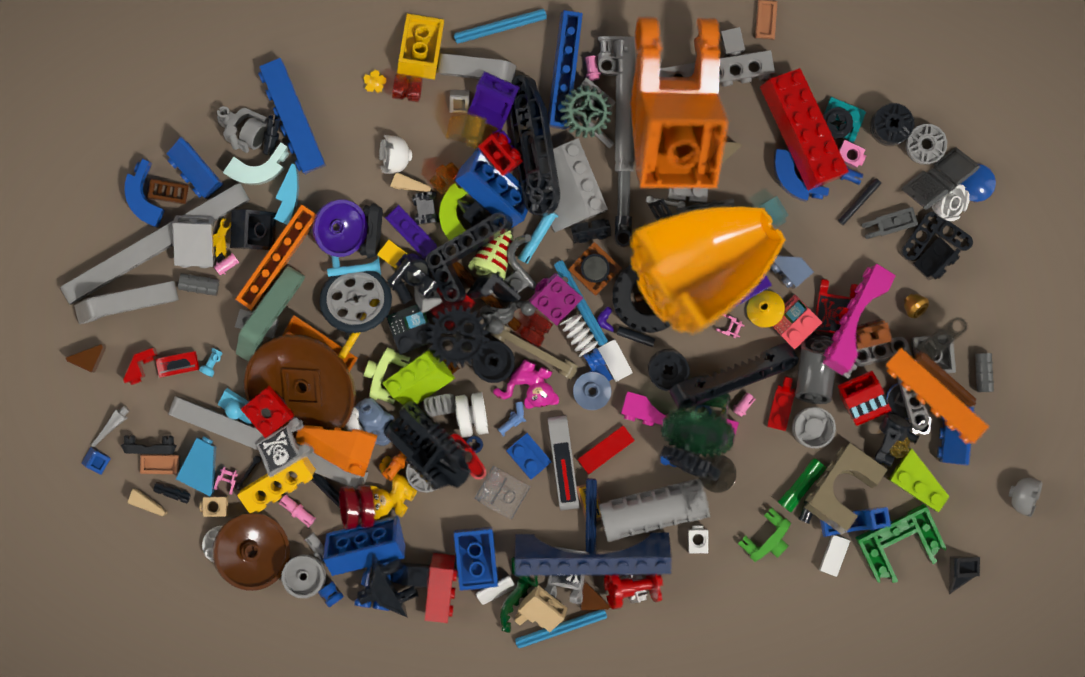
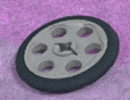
M375 271L331 276L321 290L320 309L324 318L336 329L347 333L366 332L378 326L388 315L392 304L391 288L386 283L387 281L384 277ZM348 279H353L356 283L352 287H347L345 282ZM368 282L374 284L372 290H365L363 287ZM339 292L342 294V298L340 300H333L332 295ZM357 296L359 301L357 303H355V301L353 300V297ZM372 299H378L380 304L372 307L369 305V302ZM340 309H346L348 311V314L345 317H340L337 315ZM364 312L367 316L364 320H358L356 315Z

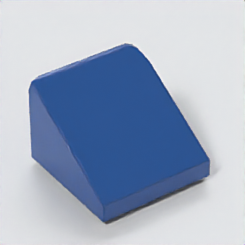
M91 447L82 464L86 468L102 475L111 458Z

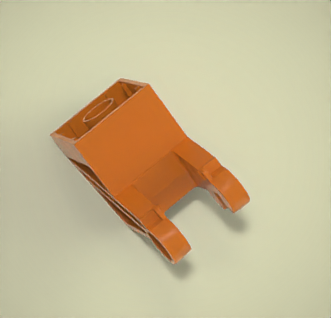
M638 17L635 27L637 57L630 106L636 174L640 187L717 188L728 121L717 93L720 50L718 47L719 26L715 18L697 19L699 33L694 38L696 61L694 73L690 77H659V53L662 51L659 39L658 19L656 17Z

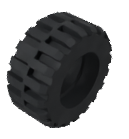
M630 264L620 273L613 287L612 301L616 314L629 328L643 333H654L670 327L672 324L668 321L663 322L656 313L643 314L633 306L631 291L640 279L637 271H634L632 264Z

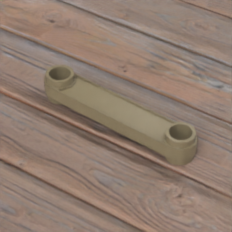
M505 325L502 333L491 334L496 339L502 342L508 340L559 368L558 373L569 379H572L577 372L578 366L566 359L564 362L511 334V329Z

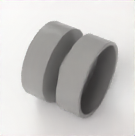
M805 408L798 412L793 419V435L803 446L810 448L824 447L831 442L835 435V421L832 415L822 408Z

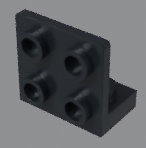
M938 237L912 265L928 280H936L946 273L945 267L947 265H953L960 258L958 254L961 250L959 248L953 250L941 237Z
M496 273L479 276L466 293L471 299L489 296L493 293L504 303L515 302L521 299V296L517 294L518 291L514 287L506 285L503 282L504 279Z

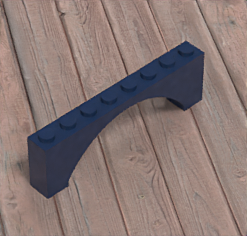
M669 532L650 533V536L632 547L604 554H580L563 551L540 541L535 537V534H515L516 576L671 574Z

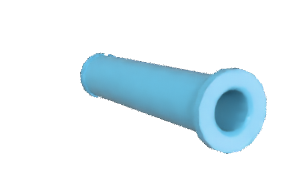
M553 212L548 216L542 217L531 235V241L527 242L518 256L519 260L526 264L529 263L554 219L558 218V214Z

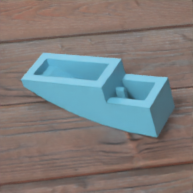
M291 164L276 196V199L282 201L274 219L286 225L295 215L298 203L299 176L297 166Z

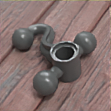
M530 301L511 302L506 308L485 305L480 309V316L483 317L484 323H487L485 330L494 334H500L504 330V325L512 320L517 309L521 308V312L524 315L531 316L535 313L536 307Z

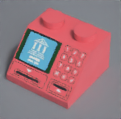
M795 294L784 304L785 313L781 321L773 326L794 349L822 323Z

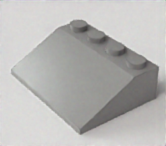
M579 138L553 149L560 188V202L554 211L559 216L551 224L554 233L608 211Z

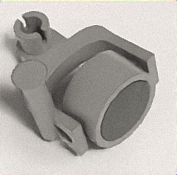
M225 106L217 110L219 125L225 128L223 132L224 138L227 142L231 143L234 150L241 149L248 153L249 148L256 150L262 145L265 140L264 131L267 130V117L247 108L240 109L236 114L230 112L229 108ZM250 117L242 127L239 139H237L236 127L245 118Z

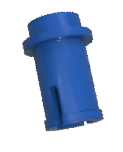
M848 168L849 172L840 177V180L845 179L859 185L862 180L854 178V176L863 178V173Z

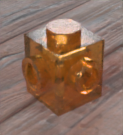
M452 161L446 166L442 164L435 170L436 174L430 179V183L443 195L455 183L457 184L455 178L459 169Z

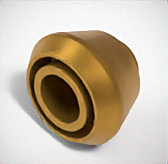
M910 294L904 300V308L909 318L920 317L929 307V300L919 294Z

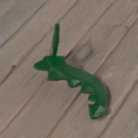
M512 557V574L515 575V557ZM538 575L534 576V580L529 576H517L520 578L517 580V586L506 598L501 608V631L511 632V622H507L510 619L508 614L513 612V605H519L520 598H525L528 595V588L538 586Z

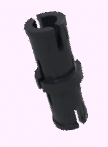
M273 115L268 116L267 130L264 131L265 142L262 150L266 155H268V149L270 151L269 155L275 152L276 140L279 138L280 117L275 116L274 123Z

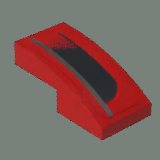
M196 351L155 359L159 378L199 370Z

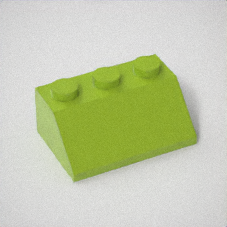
M428 350L382 384L392 398L404 405L413 400L418 405L425 398H428L454 380L455 377L443 361L439 363V355L433 357L436 351Z

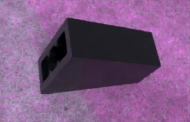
M402 563V570L391 573V582L405 586L428 587L430 564Z

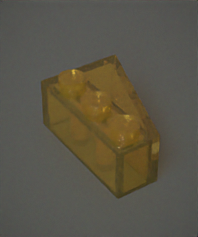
M469 114L451 116L446 139L466 143L467 147L477 149L485 139L488 126L487 119Z

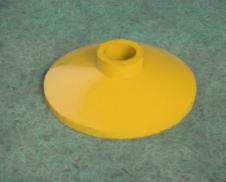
M762 291L753 296L747 304L748 318L754 325L762 328L776 325L781 321L785 313V305L782 298L773 291ZM767 304V309H761L762 305Z

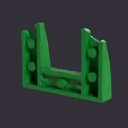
M925 504L908 511L906 515L890 522L891 526L869 530L855 537L878 583H880V578H891L892 583L898 582L884 552V548L917 533L932 564L938 561L934 556L939 549L942 548L945 551L947 549Z

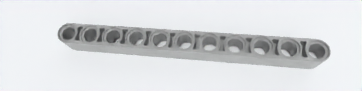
M241 183L183 216L214 217L215 222L232 212V210L244 205L250 199ZM173 221L61 286L60 289L69 305L81 300L174 245Z
M177 396L174 397L168 415L258 450L256 444L265 439L256 427L236 419H230L226 415ZM315 453L307 456L316 469L315 473L347 486H352L355 489L359 485L365 484L369 474L366 471L364 477L342 470Z

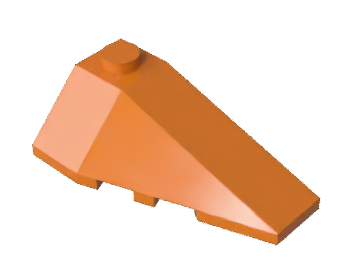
M304 426L297 431L295 441L300 445L308 444L312 446L315 454L342 470L364 477L378 435L359 429L342 431L341 428L325 430L323 427Z

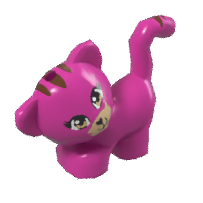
M526 359L523 360L520 367L512 372L505 392L499 388L493 390V394L497 398L505 400L512 397L515 385L527 384L529 388L526 392L527 397L524 400L526 409L545 407L549 404L557 405L559 403V397L554 392L552 386L544 381V379L551 377L553 371L545 367L537 371L535 370L536 364Z

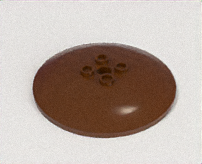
M302 335L276 337L263 344L254 353L247 365L244 377L247 401H251L262 390L270 386L276 394L285 400L287 407L294 414L289 421L275 432L288 425L294 418L301 420L304 426L323 427L325 430H334L335 428H341L342 430L349 421L355 406L353 378L341 357L324 343ZM304 383L307 390H301L298 384ZM297 431L292 432L294 439L296 437Z

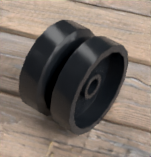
M499 341L483 343L488 348L481 349L484 353L483 356L476 355L479 360L478 362L473 360L475 373L482 380L489 383H499L506 380L512 374L515 367V358L512 351L506 344ZM493 358L497 359L498 361L497 365L495 366L490 364V361Z

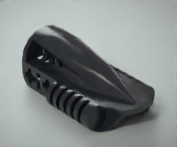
M413 400L405 403L399 411L400 417L390 423L385 429L386 437L407 457L405 462L407 464L411 463L410 467L415 469L417 474L421 473L420 477L422 479L426 477L425 482L427 484L430 483L429 486L433 490L446 486L459 488L467 481L472 472L464 457L467 452L462 447L459 448L460 445L457 442L454 443L455 440L453 438L449 439L450 435L448 433L444 434L445 430L440 428L438 423L434 424L429 416Z

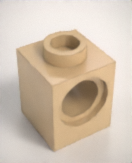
M228 496L203 497V501H200V512H203V517L229 516ZM211 501L218 503L219 508L216 512L211 511L209 508Z

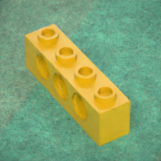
M304 457L273 477H269L268 473L241 489L237 496L249 513L254 511L258 513L267 507L266 504L270 501L275 503L281 499L282 494L286 491L288 494L293 492L299 483L303 482L305 484L313 478L312 475L316 469L308 457ZM289 471L295 472L297 477H292ZM274 481L280 482L282 487H277ZM258 491L265 492L266 497L261 496Z

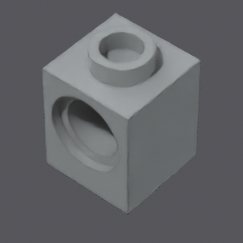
M740 27L721 31L720 36L725 56L741 55L745 51Z

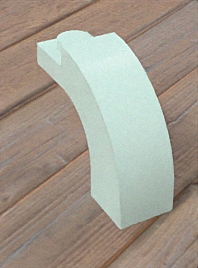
M280 143L270 159L260 166H248L233 157L223 173L242 184L260 185L276 178L285 169L279 165V162L286 160L289 152H287L289 148Z

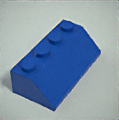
M478 147L460 167L455 181L492 215L496 213L509 215L513 220V228L524 221L528 212L523 200L521 183L511 173L502 176ZM501 218L499 222L503 225L505 220L504 218Z
M398 515L374 521L373 527L362 528L358 525L355 529H342L326 533L324 562L332 576L370 567L373 553L376 554L380 563L390 562L396 558L402 559L405 555V542Z

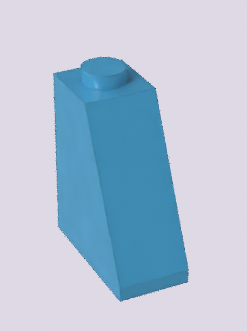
M203 436L202 439L196 438L176 480L208 496H213L216 446L212 444L213 440Z

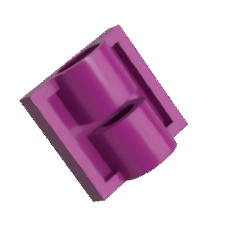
M555 272L549 279L544 278L536 285L535 294L529 301L557 326L583 297Z

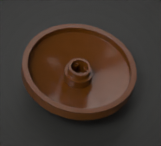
M246 513L230 519L222 526L214 540L213 561L219 575L228 584L242 590L255 591L272 585L282 576L283 569L289 562L290 545L285 531L275 520L262 514Z

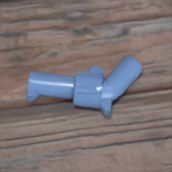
M523 402L515 403L516 413L511 412L510 420L498 428L503 437L505 432L513 426L516 427L521 422H526Z

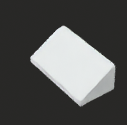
M615 339L598 348L615 382L633 373Z
M832 535L819 570L837 577L850 541Z
M508 575L498 580V587L483 588L476 592V596L481 604L484 605L514 590L516 585L511 576Z

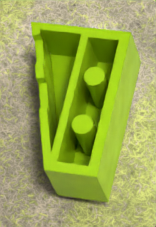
M912 448L907 449L887 479L935 512H940L949 498V495Z

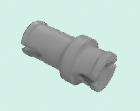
M313 532L304 540L314 551L313 555L323 562L325 545L323 546Z

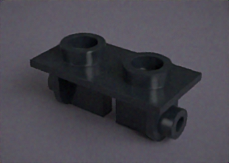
M609 220L591 221L592 228L588 227V222L574 224L571 227L574 243H586L593 239L602 240L611 236Z

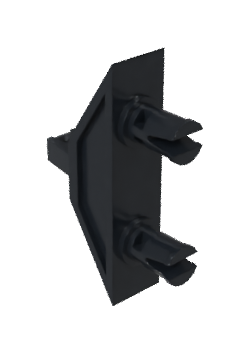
M373 553L368 579L369 585L364 590L358 592L357 595L361 605L376 601L379 606L408 618L404 602L419 597V594L414 586L398 592L390 581L389 574L403 569L399 558L387 564H382L376 554Z

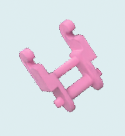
M724 314V317L731 319L730 326L726 332L716 328V331L730 336V334L734 335L733 338H740L738 333L741 326L744 327L745 325L742 324V321L736 322V318ZM735 323L737 324L735 332H730L733 324Z
M224 466L223 469H220L222 473L217 476L214 489L217 490L219 482L223 480L232 484L229 493L232 495L237 480H234L235 476L238 477V474H236L237 470L231 472L225 470L226 467ZM224 474L232 476V480L223 478Z

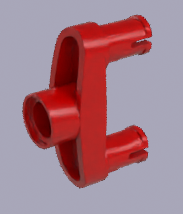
M459 434L450 435L449 439L453 438L455 440L454 443L457 442L460 445L459 448L462 447L465 451L472 453V460L466 462L472 471L470 475L477 480L484 478L486 469L472 448Z

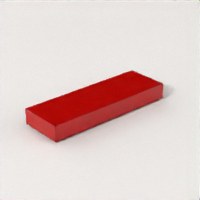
M623 425L577 460L589 475L635 440Z

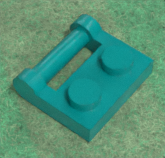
M831 97L823 116L832 108L840 107L846 109L852 116L853 129L844 138L854 143L867 111ZM836 117V121H838V122H840V123H845V121H844V122L839 121V120H838V117Z

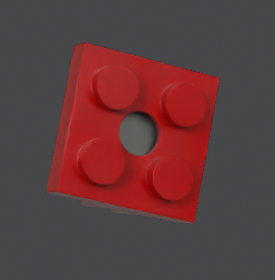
M270 386L262 390L241 408V411L265 439L294 416L287 407L285 400L276 394Z

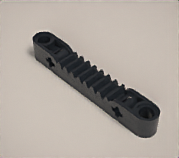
M783 343L763 351L760 354V358L755 356V361L749 358L747 364L741 361V366L734 364V369L728 366L727 371L720 369V374L713 372V377L707 374L706 377L697 376L678 383L671 388L669 393L680 410H685L789 370L797 365L799 358L789 343Z

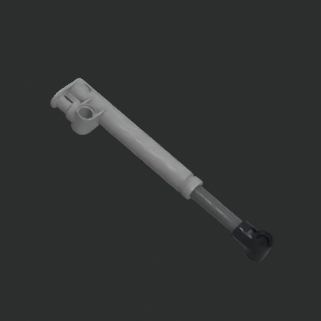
M600 36L597 39L600 41L598 71L604 76H616L615 172H618L617 216H615L614 240L617 246L624 248L632 242L630 174L634 172V140L630 101L635 72V37ZM603 62H610L612 65L611 70H603L601 67ZM622 233L629 237L628 242L625 244L618 241V236Z

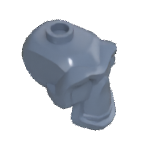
M365 398L359 401L354 407L358 410V421L363 431L378 435L375 442L376 445H388L391 441L386 437L384 431L394 420V417L390 413L383 411L373 398Z

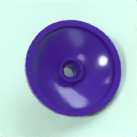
M344 199L330 201L318 211L314 219V239L318 247L328 255L335 257L351 255L360 248V245L364 243L366 238V216L362 209L351 201ZM337 224V228L334 230L333 225Z

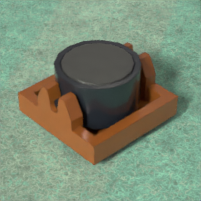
M594 242L568 271L596 296L622 267Z

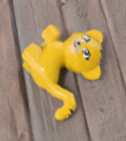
M389 456L384 457L380 462L379 469L381 474L391 462ZM398 473L392 480V490L390 493L387 490L379 489L377 486H370L375 505L374 521L388 515L392 508H395L394 511L398 516H404L408 509L404 501L406 499L412 501L417 494V490L410 486L405 476Z

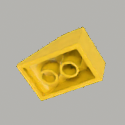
M413 14L406 15L397 74L435 80L444 26L443 19Z

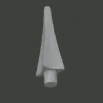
M126 406L114 411L101 433L91 444V447H95L106 435L128 418L125 415L130 410Z

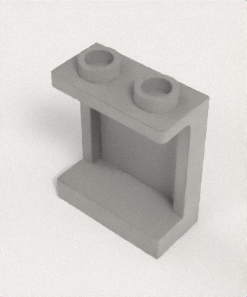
M175 216L173 221L174 265L183 268L190 266H199L200 268L213 267L215 262L213 250L214 217Z

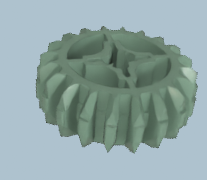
M581 86L577 87V91L572 89L570 91L571 95H565L568 102L562 101L561 103L566 107L560 109L561 113H565L561 120L567 119L568 121L564 124V127L570 125L569 132L572 133L576 130L575 136L577 137L580 136L581 132L583 138H587L588 133L591 138L595 137V132L598 135L602 133L600 128H607L604 122L609 123L611 119L606 117V115H612L611 111H607L611 104H605L608 97L602 99L603 91L596 94V87H593L591 92L589 86H585L584 90ZM584 96V101H582L580 108H572L576 99ZM590 98L596 101L599 109L592 106ZM586 109L587 111L593 113L586 115V113L580 111ZM573 115H577L581 119L582 126L574 120ZM592 116H600L598 122L593 127L588 128Z

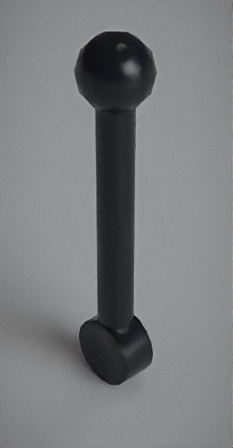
M255 456L253 458L254 462L247 470L241 481L235 485L236 490H241L243 488V483L245 482V480L247 479L255 465L261 462L260 456Z

